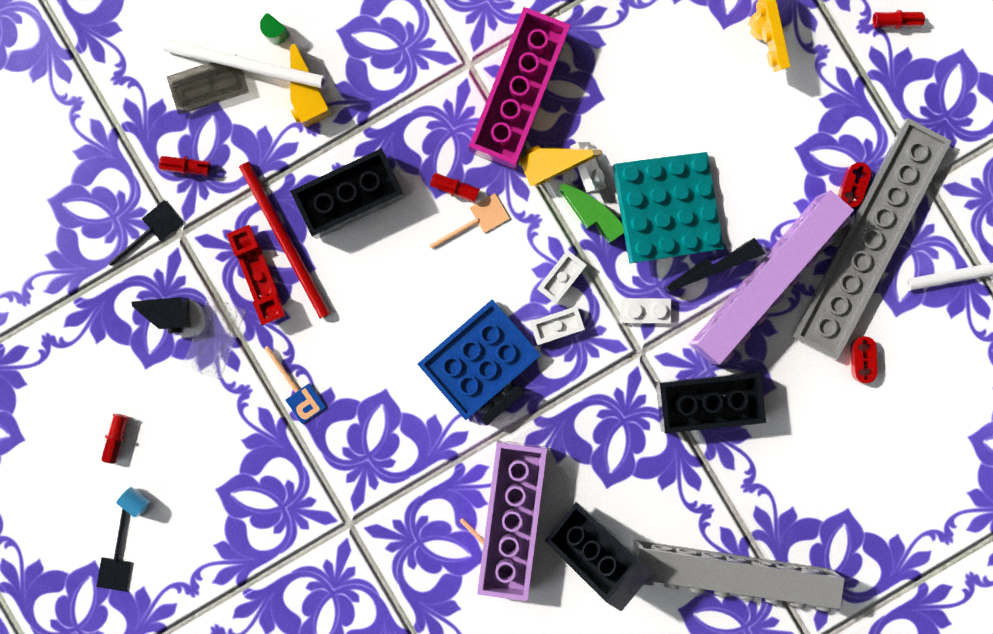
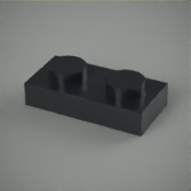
M510 384L500 393L502 398L496 404L491 401L481 410L483 415L480 419L487 426L522 396L524 391L518 384L514 388Z

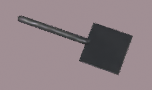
M165 200L142 218L149 229L109 262L110 266L116 264L152 232L162 241L183 223Z
M122 509L114 559L101 557L96 587L126 592L131 562L119 560L127 514L124 509Z

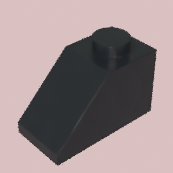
M176 297L131 301L132 307L158 329L167 330L168 334L183 333V328L191 327L188 298Z

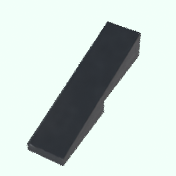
M752 238L714 265H712L708 258L702 260L663 287L666 293L766 253L757 240Z

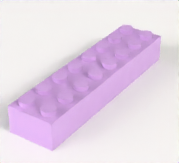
M832 190L816 196L688 345L710 364L720 365L722 362L726 364L735 354L732 350L737 344L740 343L742 345L751 336L750 329L755 324L760 325L768 316L766 311L770 306H776L784 298L783 291L788 286L793 287L801 278L799 273L804 267L809 268L817 260L818 256L815 254L821 248L825 249L834 240L832 235L837 229L842 230L850 222L851 218L849 215L854 209Z

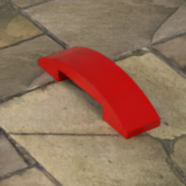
M251 225L227 233L226 235L233 253L238 258L254 299L253 305L261 325L263 326L285 317V311L276 283Z

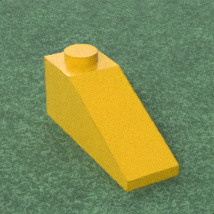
M295 43L290 45V68L311 73ZM290 81V101L294 107L290 111L297 124L301 122L307 128L332 115L319 88Z
M535 146L525 151L527 155L520 158L519 161L531 187L542 185L602 155L603 152L601 149L540 148Z

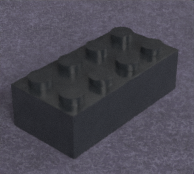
M382 148L290 191L311 236L315 239H319L405 198Z
M761 372L655 382L660 429L663 433L766 423Z
M577 502L544 540L606 603L621 612L654 573V570L593 513Z

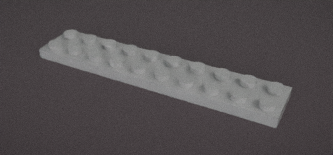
M909 118L903 121L791 338L833 360L839 359L952 142L951 140Z

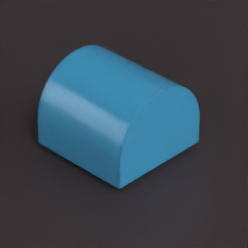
M129 487L119 497L116 504L131 516L140 517L148 509L151 501L133 487Z

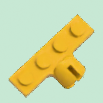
M758 0L756 3L757 11L750 17L748 26H751L752 29L749 32L754 38L767 42L769 48L767 60L769 66L773 67L774 72L790 68L776 0Z

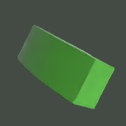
M565 183L559 187L558 190L586 230L595 224L608 244L624 234L623 224L595 198Z

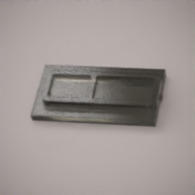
M212 62L166 76L172 93L171 96L179 115L249 93L243 70Z

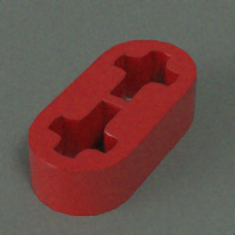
M857 162L849 166L845 171L838 196L851 208L857 207L863 201L871 177V170L867 164ZM860 169V174L863 177L857 179L856 183H854L856 175L853 174V171ZM852 188H854L852 197L855 200L848 203V198L845 197V194L850 193Z
M867 336L856 337L850 346L852 377L860 383H871L876 379L878 373L876 343ZM863 340L864 344L869 346V349L864 351V358L863 351L858 350V345H862ZM864 364L865 369L870 371L869 374L865 375V379L863 375H859V370L864 368Z

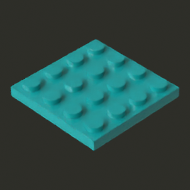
M707 152L622 162L612 165L629 264L724 249Z

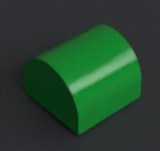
M266 13L262 17L260 30L270 43L282 44L289 38V31L272 15Z

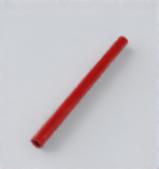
M245 162L241 164L239 169L319 319L330 315L331 313L251 163Z

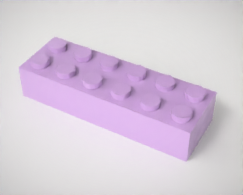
M501 440L496 442L477 595L528 601L547 454L546 446Z

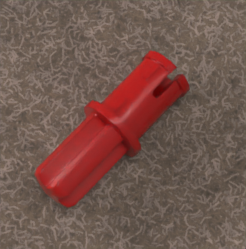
M897 9L896 12H875L872 18L873 28L894 27L896 30H899L901 27H922L925 22V14L923 12H902L900 9Z
M161 156L159 159V169L182 173L183 176L194 174L209 177L210 172L208 170L211 169V162L189 159L188 156H184V158Z
M434 173L430 182L431 187L450 193L451 197L455 195L472 203L476 202L480 188L460 182L459 178L455 180L439 173Z
M113 413L109 432L105 434L107 439L101 457L103 462L108 464L116 463L121 443L125 442L123 436L129 416Z

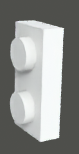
M590 141L578 142L570 146V148L594 149ZM596 158L577 167L586 193L606 188L604 183L605 176L599 168Z
M567 250L537 290L557 304L587 264Z
M621 298L620 323L670 324L671 299Z
M577 306L530 321L537 345L585 330Z

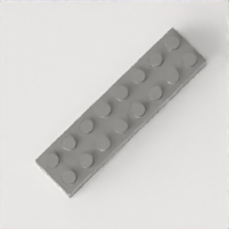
M633 539L632 550L654 570V573L644 585L652 586L654 582L664 583L663 586L670 589H679V586L689 587L690 591L696 593L712 590L714 594L729 597L730 593L739 594L740 598L752 601L755 600V597L765 598L766 602L772 604H780L781 601L790 602V605L799 608H806V604L814 605L816 609L831 612V608L841 609L845 578L830 568Z

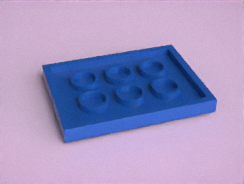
M491 299L417 365L466 421L541 355L495 301Z

